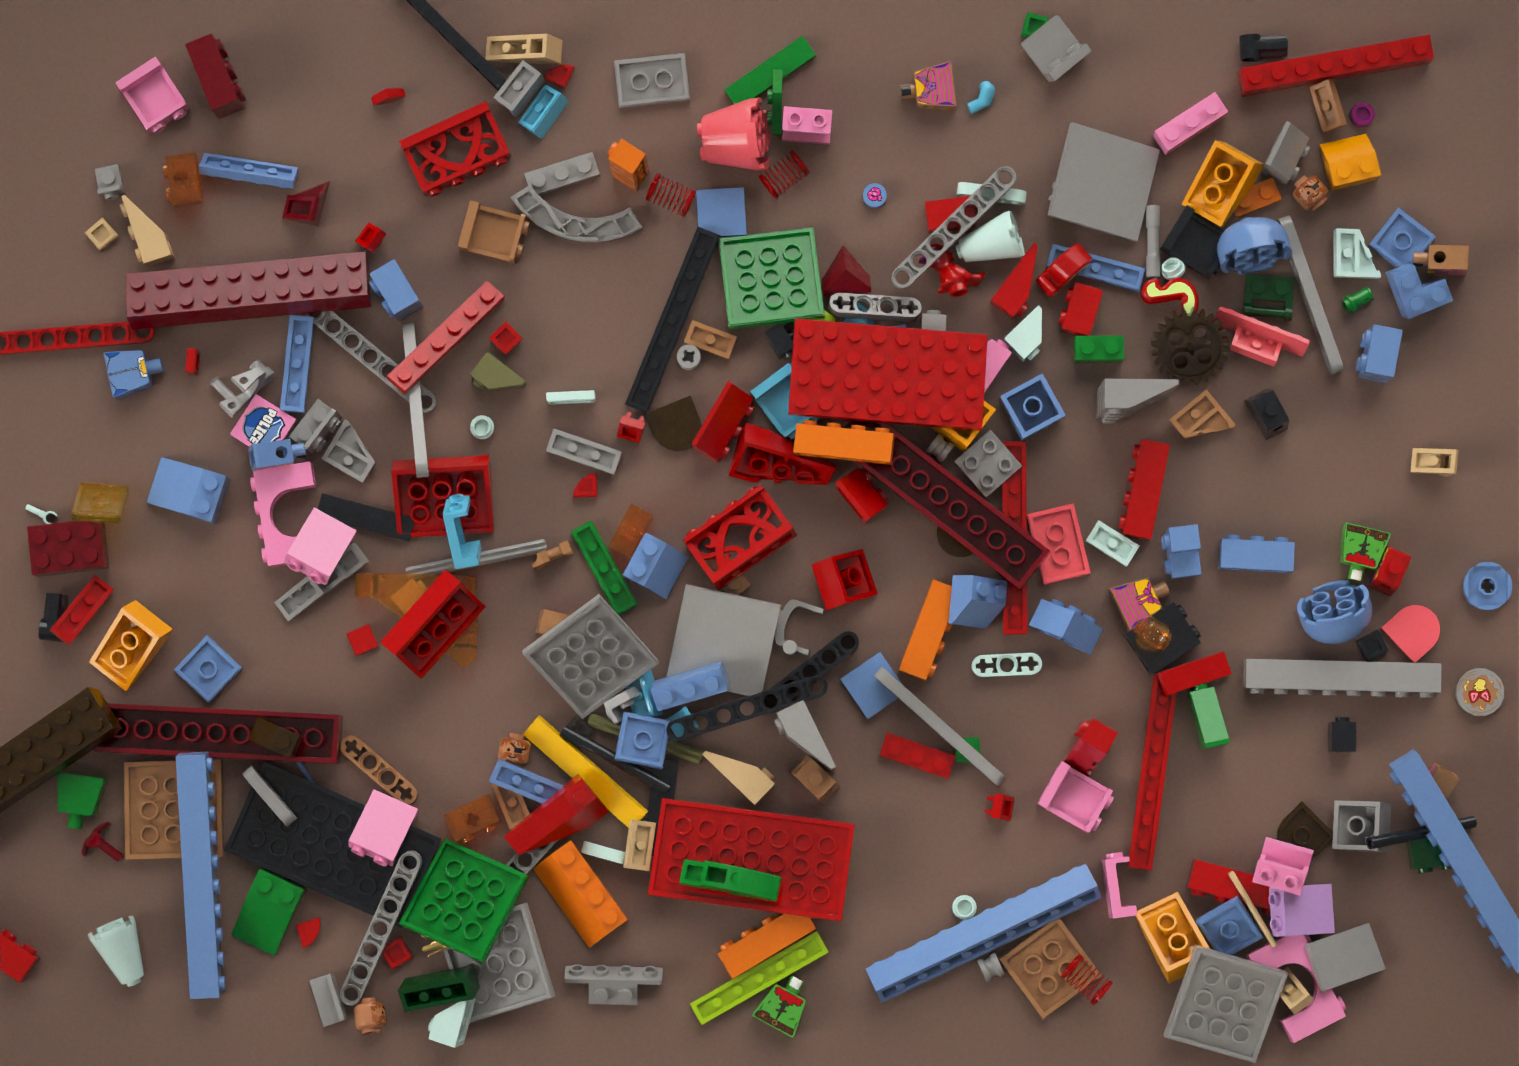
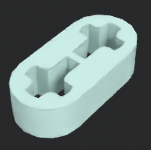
M587 841L583 842L581 853L624 864L625 852Z

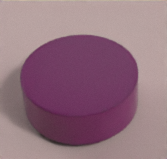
M1364 102L1356 104L1350 111L1351 122L1360 128L1370 125L1375 117L1373 107Z

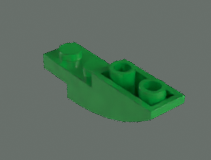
M684 859L679 883L685 886L728 892L736 896L777 902L782 878L722 863Z

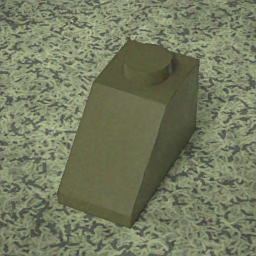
M489 352L483 356L470 373V376L474 379L471 383L481 391L485 388L490 392L524 388L527 384L523 378Z

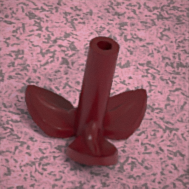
M110 822L100 824L86 838L82 846L83 856L86 857L87 850L91 847L101 849L117 862L122 858L123 854L100 836L101 831L111 825Z

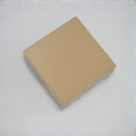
M103 217L85 232L101 252L119 237Z

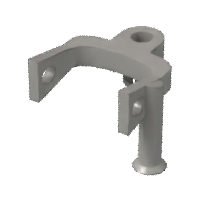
M259 359L250 365L249 371L231 378V381L242 391L238 396H235L223 384L219 376H216L209 383V386H213L226 399L221 401L219 406L231 418L246 403L253 399L259 389L266 386L275 377L276 373L269 366L266 367ZM240 380H245L246 383L242 384ZM232 405L234 408L229 409L227 406Z
M791 599L785 605L783 611L780 610L775 641L779 646L783 647V651L786 654L796 655L798 652L809 656V650L798 647L793 640L785 641L787 622L793 611L798 607L824 615L825 610Z

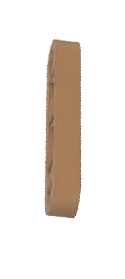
M347 736L342 740L341 752L393 798L408 805L413 804L417 800V788L360 738ZM348 741L352 743L356 741V748L361 752L364 748L367 749V752L361 755L359 761L355 760L359 756L354 751L348 753L346 751L348 749L346 745ZM369 755L374 756L377 760L376 767L371 770L365 768L363 764L364 759ZM387 771H391L395 775V781L391 785H385L382 782V775ZM400 779L404 781L400 785L405 790L412 789L410 794L413 797L411 800L408 798L402 800L403 794L398 789H396L395 793L391 791V789L398 785Z

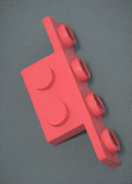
M1219 307L1214 321L1220 319V326L1235 331L1229 348L1231 351L1273 367L1277 362L1281 349L1302 357L1310 343V340L1300 335L1292 334L1277 326H1271L1253 317L1237 313L1232 309Z

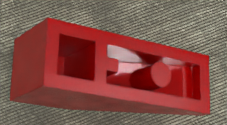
M1035 242L990 301V304L1012 320L1016 315L1021 317L1029 307L1026 302L1029 298L1038 245Z

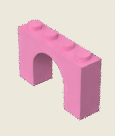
M311 461L253 471L254 477L250 478L252 491H256L258 500L254 501L255 513L260 515L261 524L258 525V533L260 539H264L265 548L261 549L263 562H267L271 568L287 565L284 563V559L296 538L286 536L276 528L273 520L275 504L283 495L289 492L317 487L314 465Z
M1309 935L1280 936L1275 939L1278 944L1272 948L1271 944L1267 943L1245 954L1250 961L1274 968L1289 963H1296L1303 966L1310 973L1314 983L1312 996L1314 1000L1294 1015L1292 1013L1280 1019L1292 1043L1346 1016L1344 1013L1346 1006L1340 996H1335L1332 988L1320 991L1304 946L1312 943Z

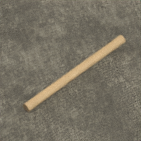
M1234 871L1229 872L1228 875L1272 948L1278 945L1236 874Z

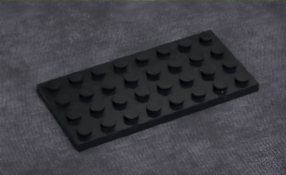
M263 761L259 773L291 809L297 819L287 827L252 787L224 851L374 916L399 858L407 851H416L422 857V865L395 926L403 928L399 922L426 874L442 838L411 825L395 858L394 865L390 866L387 864L386 867L381 866L373 861L374 858L368 855L364 857L353 853L351 851L352 848L349 847V839L366 805ZM406 856L404 858V865L409 869H413L417 866V860L413 856ZM396 878L394 886L397 890L403 891L407 888V882L403 878ZM387 900L384 903V908L387 912L393 913L397 910V904L394 900Z

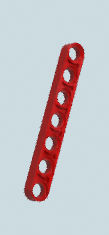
M129 322L0 332V337H4L7 342L6 347L0 350V355L144 344L153 340L155 328H150V334L147 338H140L137 334L138 329L132 330ZM122 327L126 330V336L123 340H116L113 333L115 329ZM99 329L102 332V338L99 342H92L90 340L91 331ZM71 331H75L78 334V341L75 344H68L66 342V335ZM47 333L53 334L55 338L51 346H44L42 344V337ZM23 335L29 336L31 340L27 348H20L18 345V339Z

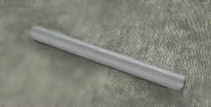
M541 539L483 551L477 566L535 555L544 550L547 551L546 541ZM450 558L407 567L405 574L407 580L412 578L415 580L439 575L444 570L453 572L477 566L455 569L453 559Z

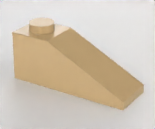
M550 34L487 37L485 59L494 62L521 63L524 60L528 64H561L563 40Z
M708 751L702 754L754 805L775 785L772 781L774 776L765 767L760 770L756 766Z

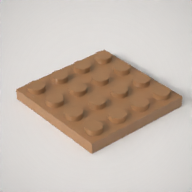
M222 759L213 760V772H210V782H214L215 796L211 797L212 806L216 807V821H213V831H217L218 844L214 845V853L219 857H224ZM176 761L124 762L125 860L182 858Z

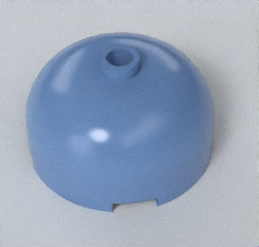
M1265 217L1241 219L1222 233L1217 244V254L1221 270L1225 273L1230 272V270H1237L1238 275L1275 267L1274 262L1282 257L1287 260L1292 254L1289 237L1284 227L1277 221Z
M1349 580L1333 581L1312 589L1315 594L1306 598H1300L1297 604V612L1304 631L1312 639L1325 644H1340L1358 637L1368 627L1373 613L1368 589L1363 584L1360 586L1351 585ZM1324 591H1335L1336 608L1332 606L1329 593Z

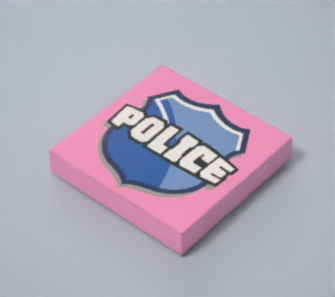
M255 394L230 435L249 447L256 443L285 440L297 419Z

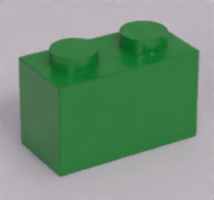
M1124 335L1075 336L1073 339V364L1122 363L1124 360Z

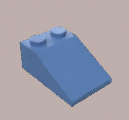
M161 457L146 503L216 525L230 478L203 468Z

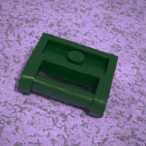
M1246 274L1243 315L1248 317L1283 318L1284 321H1291L1294 278ZM1252 300L1284 303V309L1252 306Z

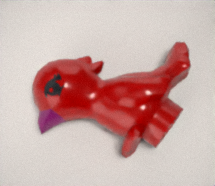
M931 244L930 247L934 251H940L943 245ZM947 250L930 267L938 273L942 283L938 289V294H945L949 291L951 297H960L968 293V286L977 287L984 279L985 273L973 274L963 267L951 263L950 261L955 258ZM922 256L919 259V263L926 265V258Z

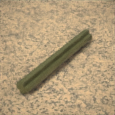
M591 714L588 720L590 727L619 736L621 723L614 724L612 720L596 714ZM671 740L667 742L666 753L698 764L702 761V751Z

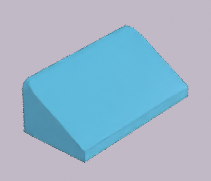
M545 84L518 124L542 139L569 101L560 92Z
M649 670L626 687V690L636 686L640 693L639 696L633 699L634 704L631 705V710L634 714L649 717L663 715V710H657L650 690L654 681L652 670Z

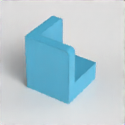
M685 706L666 720L672 721L690 715V712ZM694 720L693 725L696 729H698L699 726ZM675 723L671 726L676 737H681L684 734V727L681 724Z

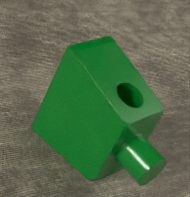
M58 773V812L70 813L67 828L82 830L84 815L96 817L108 779Z

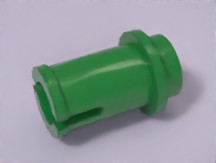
M1365 287L1351 296H1344V299L1341 301L1342 306L1347 313H1354L1357 308L1374 300L1373 293L1368 287Z

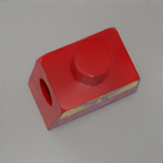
M1387 545L1368 587L1391 596L1399 588L1411 556Z

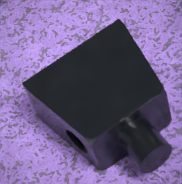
M1265 389L1244 400L1265 440L1288 429L1289 418L1273 390Z

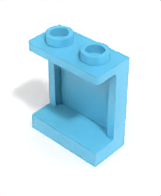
M788 363L751 390L750 395L781 436L786 439L790 437L793 440L797 423L803 424V420L819 421L821 418L788 415L791 365Z
M463 494L452 495L449 499H446L443 511V519L455 569L479 565L482 550L480 540L465 542L460 517L468 515L471 500L469 495L463 496Z

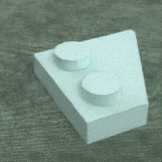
M1334 229L1333 277L1381 278L1380 271L1376 270L1371 259L1373 256L1369 248L1364 244V238L1360 229Z

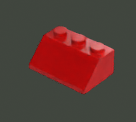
M728 381L693 440V450L716 463L720 459L725 460L731 450V447L728 446L732 438L737 439L743 429V426L740 425L744 417L749 418L755 408L752 405L754 399Z

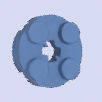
M1481 562L1466 572L1462 583L1463 594L1471 606L1485 611L1494 610L1502 606L1511 596L1512 579L1508 572L1499 564ZM1485 579L1489 580V584L1494 586L1493 590L1490 589V593H1486L1481 588V583L1483 584Z

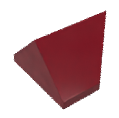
M330 181L296 195H288L282 218L319 227Z
M843 245L822 279L823 296H831L835 293L856 294L871 292L870 276Z

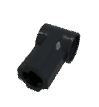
M1259 34L1239 36L1240 60L1242 62H1255L1262 60V58L1287 57L1288 40L1286 36L1261 37Z
M46 593L44 617L39 624L38 633L40 640L63 642L49 630L67 609L68 595Z

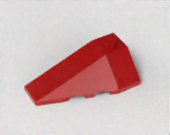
M745 423L736 443L728 476L758 483L759 479L774 480V483H782V480L796 481L798 484L827 485L836 465L821 457L795 455L793 452V442L769 429Z
M577 774L503 837L517 854L521 855L591 827L607 814L609 810L582 777Z

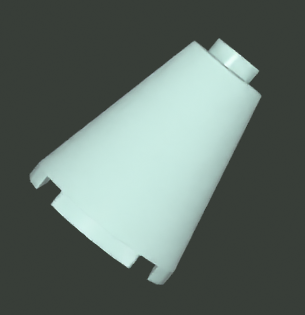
M1004 212L960 238L959 245H956L959 258H964L965 262L1024 256L1023 241L1019 237V228L1012 212Z
M128 916L130 921L124 922L123 918H119L96 928L98 933L94 936L92 932L88 934L89 940L119 982L127 984L128 987L140 983V978L144 976L134 916Z

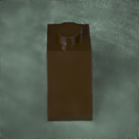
M258 717L248 739L286 757L294 758L303 736Z

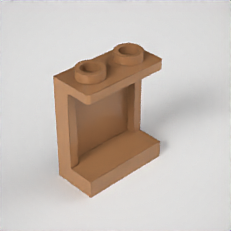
M470 200L458 248L461 251L515 264L517 258L521 259L524 245H521L523 235L527 236L530 222H527L525 214L509 213L482 206L479 202Z

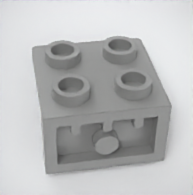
M1058 15L1053 16L1021 43V47L1048 82L1056 81L1092 51L1086 43L1080 44Z
M317 399L289 437L298 444L304 443L303 447L312 455L316 451L319 453L327 443L325 438L328 434L336 432L341 425L340 419L342 416L336 410Z

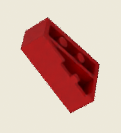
M1094 718L1081 722L1074 733L1077 739L1064 762L1070 765L1071 768L1089 777L1092 770L1096 768V763H1100L1107 754L1118 732Z

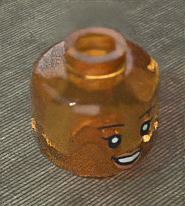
M1153 616L1147 617L1144 621L1139 620L1134 628L1136 643L1151 652L1163 651L1168 646L1172 637L1169 626Z

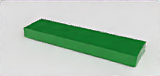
M801 36L724 89V92L733 104L750 98H757L773 86V69L782 70L783 80L815 58L816 54L804 37Z
M592 520L571 531L574 540L613 610L618 615H621L637 606L636 599Z

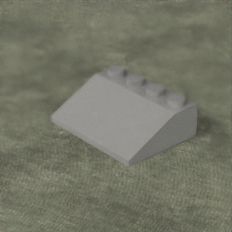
M1104 379L1097 390L1096 420H1102L1103 424H1116L1117 421L1169 397L1179 385V379Z
M804 700L777 712L775 725L781 736L785 734L787 739L829 771L836 768Z

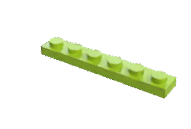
M815 931L691 1002L690 1006L701 1025L827 954L829 951L818 932Z

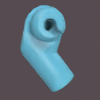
M984 81L980 84L978 99L967 103L971 114L985 109L992 104L995 87L989 81Z

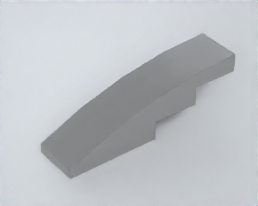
M356 542L352 543L340 559L327 585L315 583L306 576L274 603L289 622L369 563V560Z

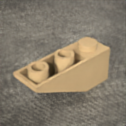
M125 195L121 196L123 203L120 204L122 213L125 218H129L131 226L127 227L132 240L136 239L138 248L135 249L138 261L150 267L174 259L168 236Z

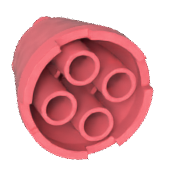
M750 98L703 116L701 123H697L698 137H702L703 147H700L702 161L756 171L769 168L770 158L766 157V153L769 152V145H771L770 128L767 125V111L761 110L760 104H762L761 98Z

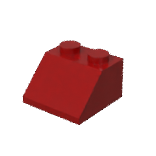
M857 467L835 483V488L866 525L888 507L886 503L888 497L880 488L876 490L871 484L873 479L865 469L861 472Z
M863 549L832 556L811 565L826 611L878 595Z

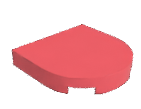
M1411 605L1401 609L1381 627L1384 633L1412 663H1416L1436 644L1440 635L1438 618L1430 609L1420 605Z

